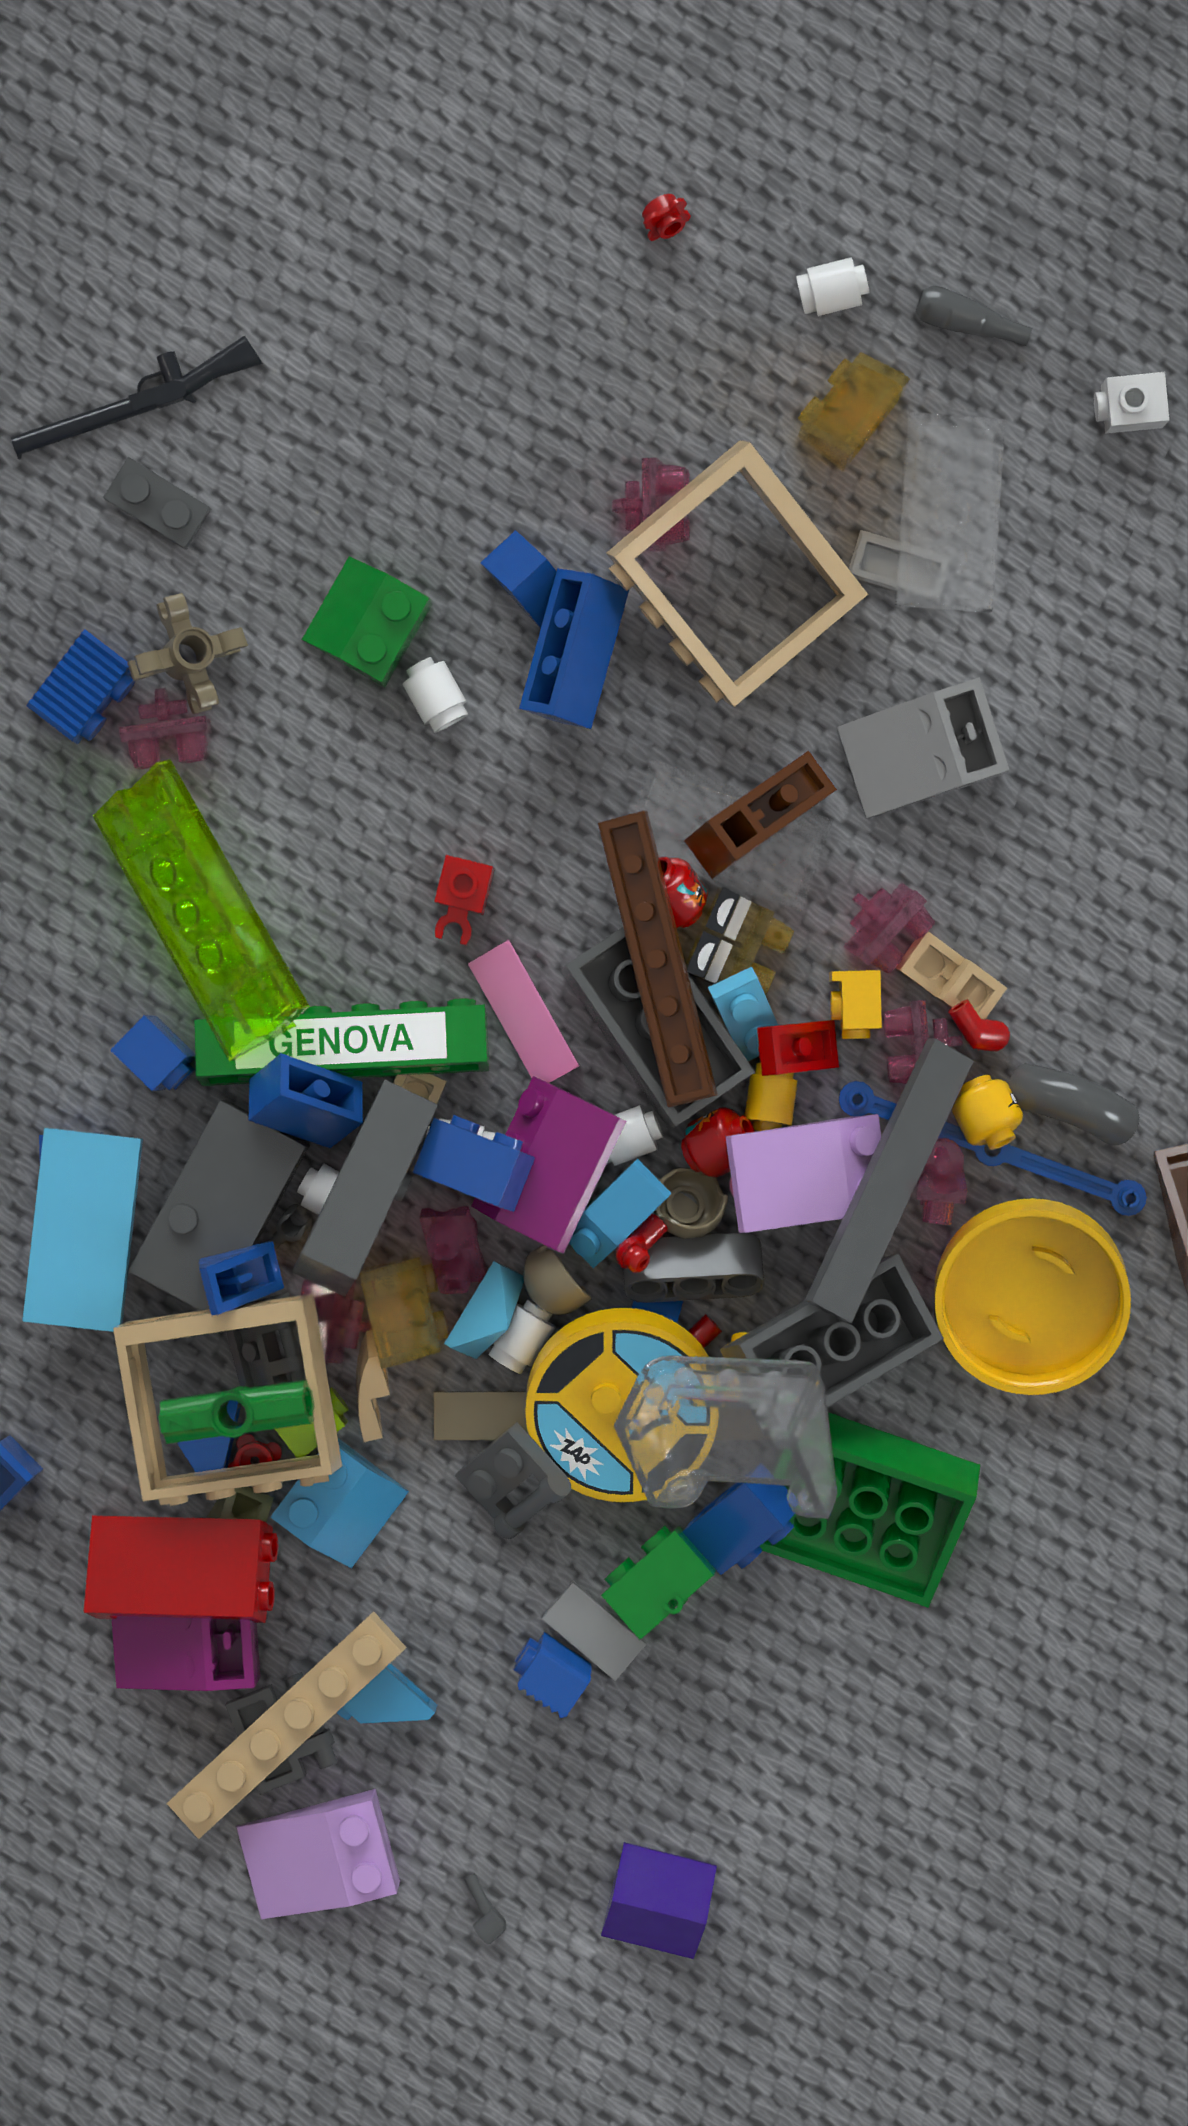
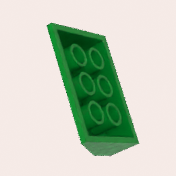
M822 1410L786 1432L772 1472L799 1501L801 1507L790 1519L794 1528L775 1545H772L767 1540L760 1547L767 1553L929 1608L976 1500L980 1464Z

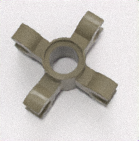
M183 593L164 597V602L157 604V610L162 624L166 627L170 641L161 650L144 652L135 655L134 660L128 661L127 664L132 679L136 681L166 672L170 677L184 681L188 704L193 715L212 709V706L219 704L215 687L209 680L206 667L214 658L240 652V648L248 646L243 629L239 627L210 636L203 629L191 626L188 605ZM179 644L187 645L193 649L196 654V664L188 663L181 657Z

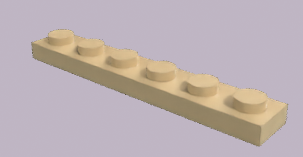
M375 1612L371 1613L168 1801L167 1805L193 1834L200 1839L407 1647Z

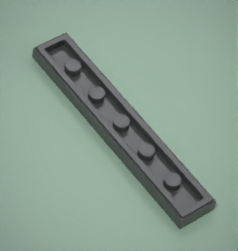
M927 1039L805 1298V1301L843 1322L852 1323L974 1062L938 1039Z

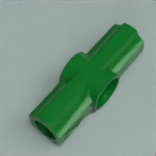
M307 1380L251 1388L238 1386L229 1391L162 1400L158 1417L161 1434L164 1436L166 1444L219 1436L235 1438L248 1432L311 1424L314 1421V1401L312 1390ZM229 1400L237 1401L245 1408L246 1420L244 1423H237L230 1418L227 1411Z

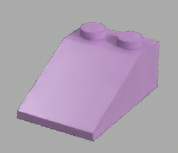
M878 1114L838 1118L725 1136L739 1233L843 1219L881 1139Z
M376 1789L236 1826L261 1919L349 1907L397 1894L400 1879Z

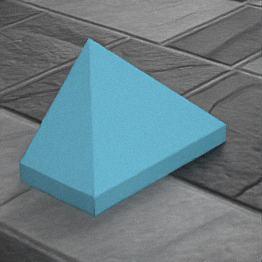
M493 1261L444 1344L451 1349L477 1359L509 1329L524 1283L523 1275Z

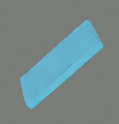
M44 1128L22 1322L114 1332L113 1328L122 1324L143 1138Z

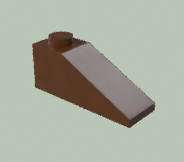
M807 751L709 819L689 835L684 842L710 878L714 879L837 789L812 754Z

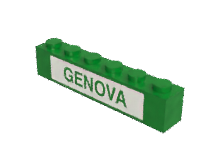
M452 999L447 1001V1006L428 1007V1003L424 1001H407L400 1003L399 1009L380 1010V1006L377 1004L364 1003L351 1006V1011L332 1012L331 1007L311 1006L304 1008L303 1014L284 1015V1011L281 1009L269 1008L255 1011L254 1017H236L234 1012L215 1011L208 1013L207 1019L194 1020L196 1077L202 1086L249 1084V1079L280 1053L350 1078L489 1071L485 1004L476 1005V1000Z

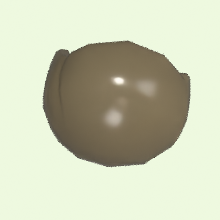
M691 1168L673 1169L659 1180L672 1193L654 1211V1214L668 1227L667 1232L682 1239L699 1238L708 1234L719 1225L726 1211L728 1195H724L717 1178L705 1176L702 1172H695ZM682 1193L691 1194L696 1199L697 1203H695Z
M543 1244L530 1252L525 1259L523 1280L528 1294L542 1310L555 1315L571 1313L592 1300V1298L586 1293L584 1286H579L554 1251L548 1249V1246Z

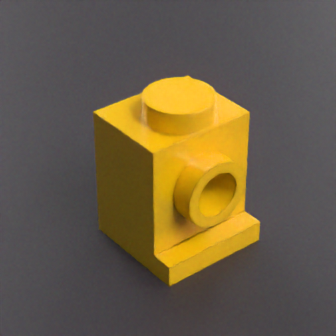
M880 970L829 972V981L839 982V991H831L830 1008L831 1020H840L842 1039L871 1038L870 1029L882 1028Z

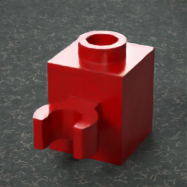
M445 856L434 902L447 906L448 911L436 923V938L443 939L446 926L451 923H457L462 927L463 931L460 944L467 945L470 942L472 927L467 920L469 912L484 915L495 871L493 866L454 856Z

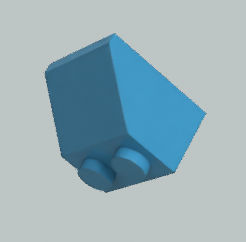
M338 1438L342 1467L332 1475H329V1481L315 1483L312 1486H301L300 1479H298L270 1518L309 1547L352 1568L409 1491Z

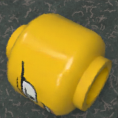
M983 1075L963 1084L952 1107V1113L966 1141L975 1146L987 1144L990 1150L1001 1148L1012 1142L1016 1138L1013 1131L1023 1120L1022 1110L1007 1082L1000 1079L992 1080L990 1075Z

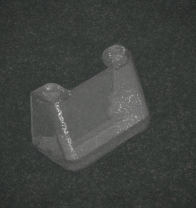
M669 1355L653 1359L640 1371L613 1426L651 1507H687L699 1498L707 1481L790 1486L787 1500L791 1510L796 1515L828 1519L836 1501L837 1486L825 1386L815 1365L805 1361Z

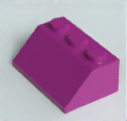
M533 1076L528 1088L522 1093L518 1109L507 1132L504 1134L522 1141L523 1145L520 1151L535 1157L515 1211L500 1208L477 1198L474 1199L471 1207L491 1219L564 1254L627 1121L570 1092Z

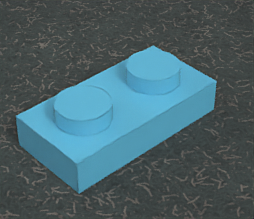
M751 966L708 987L728 1033L747 1061L759 1056L757 1028L778 1025L760 981Z

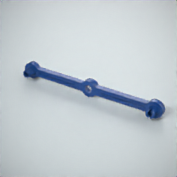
M860 1081L849 1082L843 1086L838 1099L842 1110L850 1116H864L870 1113L873 1115L878 1114L879 1117L890 1120L897 1105L874 1096L870 1086ZM945 1122L938 1137L939 1139L974 1151L977 1159L985 1165L997 1166L1005 1162L1110 1201L1113 1209L1122 1215H1135L1146 1204L1147 1196L1145 1189L1141 1184L1133 1180L1126 1179L1113 1183L1011 1146L1010 1143L1001 1147L996 1156H988L984 1150L985 1145L975 1146L969 1144L960 1127Z

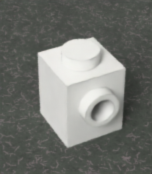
M1165 372L1107 377L1101 385V392L1094 393L1095 418L1097 422L1104 421L1105 434L1163 428L1168 423L1169 410Z

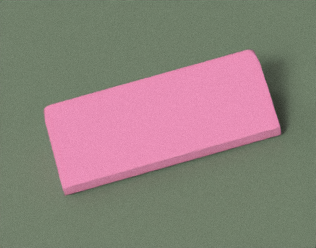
M510 940L505 941L468 963L531 1078L535 1076L550 1083L579 1067L576 1058Z

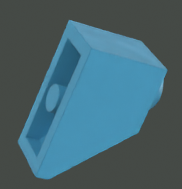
M637 1159L586 1206L569 1244L592 1268H595L672 1193Z
M390 1663L336 1713L346 1720L353 1717L360 1724L429 1720L436 1712L437 1704Z

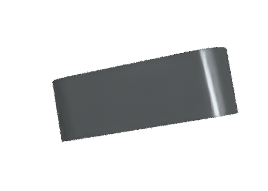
M748 1233L704 1235L703 1237L689 1239L663 1237L648 1250L650 1262L643 1271L633 1273L628 1268H623L624 1293L626 1297L632 1301L643 1303L747 1297L759 1293L765 1285L761 1242L759 1238Z

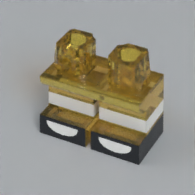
M718 887L701 927L739 943L740 947L725 942L704 931H699L685 962L687 973L716 984L752 966L766 995L776 972L753 962L760 945L784 954L794 934V930L773 918L775 912L759 906L725 887Z

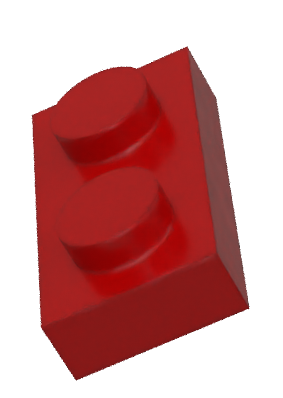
M834 1020L757 1028L762 1076L839 1068Z

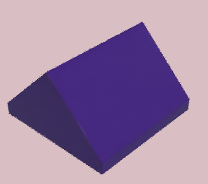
M624 1842L601 1936L694 1959L707 1924L717 1865Z

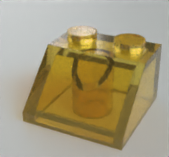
M862 352L858 354L852 363L844 358L828 379V382L833 387L825 398L821 401L814 396L799 415L798 420L803 425L798 436L844 471L903 397L910 378Z
M422 1255L366 1267L359 1273L381 1369L442 1351V1340L448 1338L449 1330L444 1310L436 1312L434 1310L431 1293L439 1291L433 1263L424 1265Z

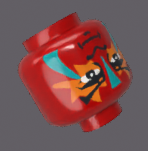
M661 857L659 859L676 928L689 927L698 921L702 915V910L708 898L706 886L691 865L685 860Z
M720 1107L687 1124L684 1133L685 1138L681 1141L683 1156L690 1168L695 1172H702L705 1176L712 1178L722 1176L730 1172L725 1136L755 1132L754 1127L746 1116H739L733 1109Z

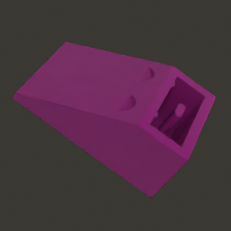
M117 1616V1619H112L116 1688L186 1691L255 1688L261 1678L257 1623L251 1620Z

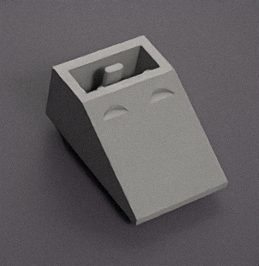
M980 677L929 693L837 727L866 819L1004 775L1009 771Z

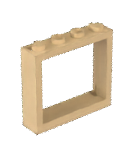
M741 440L606 552L614 563L609 570L616 577L617 582L626 591L631 587L637 591L644 600L638 606L639 609L656 629L663 624L674 639L669 643V646L686 666L694 662L702 672L704 677L698 681L702 688L709 693L716 703L723 698L725 702L734 707L868 595L750 442ZM740 471L837 596L733 682L635 558Z
M313 1293L247 1303L220 1315L211 1316L210 1309L127 1321L113 1328L142 1501L159 1499L160 1505L170 1504V1506L186 1503L188 1502V1495L205 1493L207 1500H216L235 1495V1488L252 1486L253 1493H265L281 1489L283 1481L300 1479L301 1486H312L315 1483L329 1481V1475H332L342 1467ZM296 1320L306 1380L313 1394V1423L319 1455L167 1476L144 1343Z

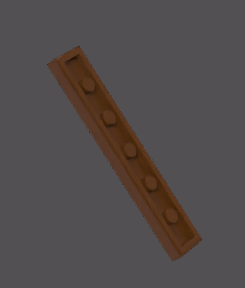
M643 810L599 822L598 826L667 1106L674 1107L718 1096L648 811Z

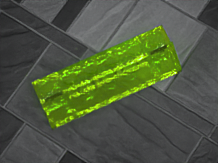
M171 759L156 762L131 788L116 791L93 815V818L229 1061H233L296 1027L294 1020L310 1005Z

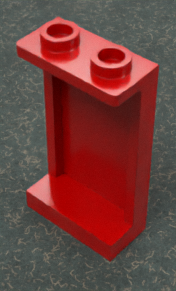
M92 1515L83 1613L97 1619H117V1616L245 1619L255 1623H265L267 1611L273 1609L275 1600L274 1584L272 1581H269L270 1562H275L278 1555L277 1534L273 1533L271 1525L261 1519Z

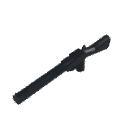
M245 335L184 376L182 375L175 352H166L157 356L161 371L143 377L137 386L138 393L129 395V398L12 436L11 441L20 460L23 453L155 409H160L183 400L196 403L191 394L213 379L263 363ZM160 375L163 376L164 384L141 391V386L146 380Z

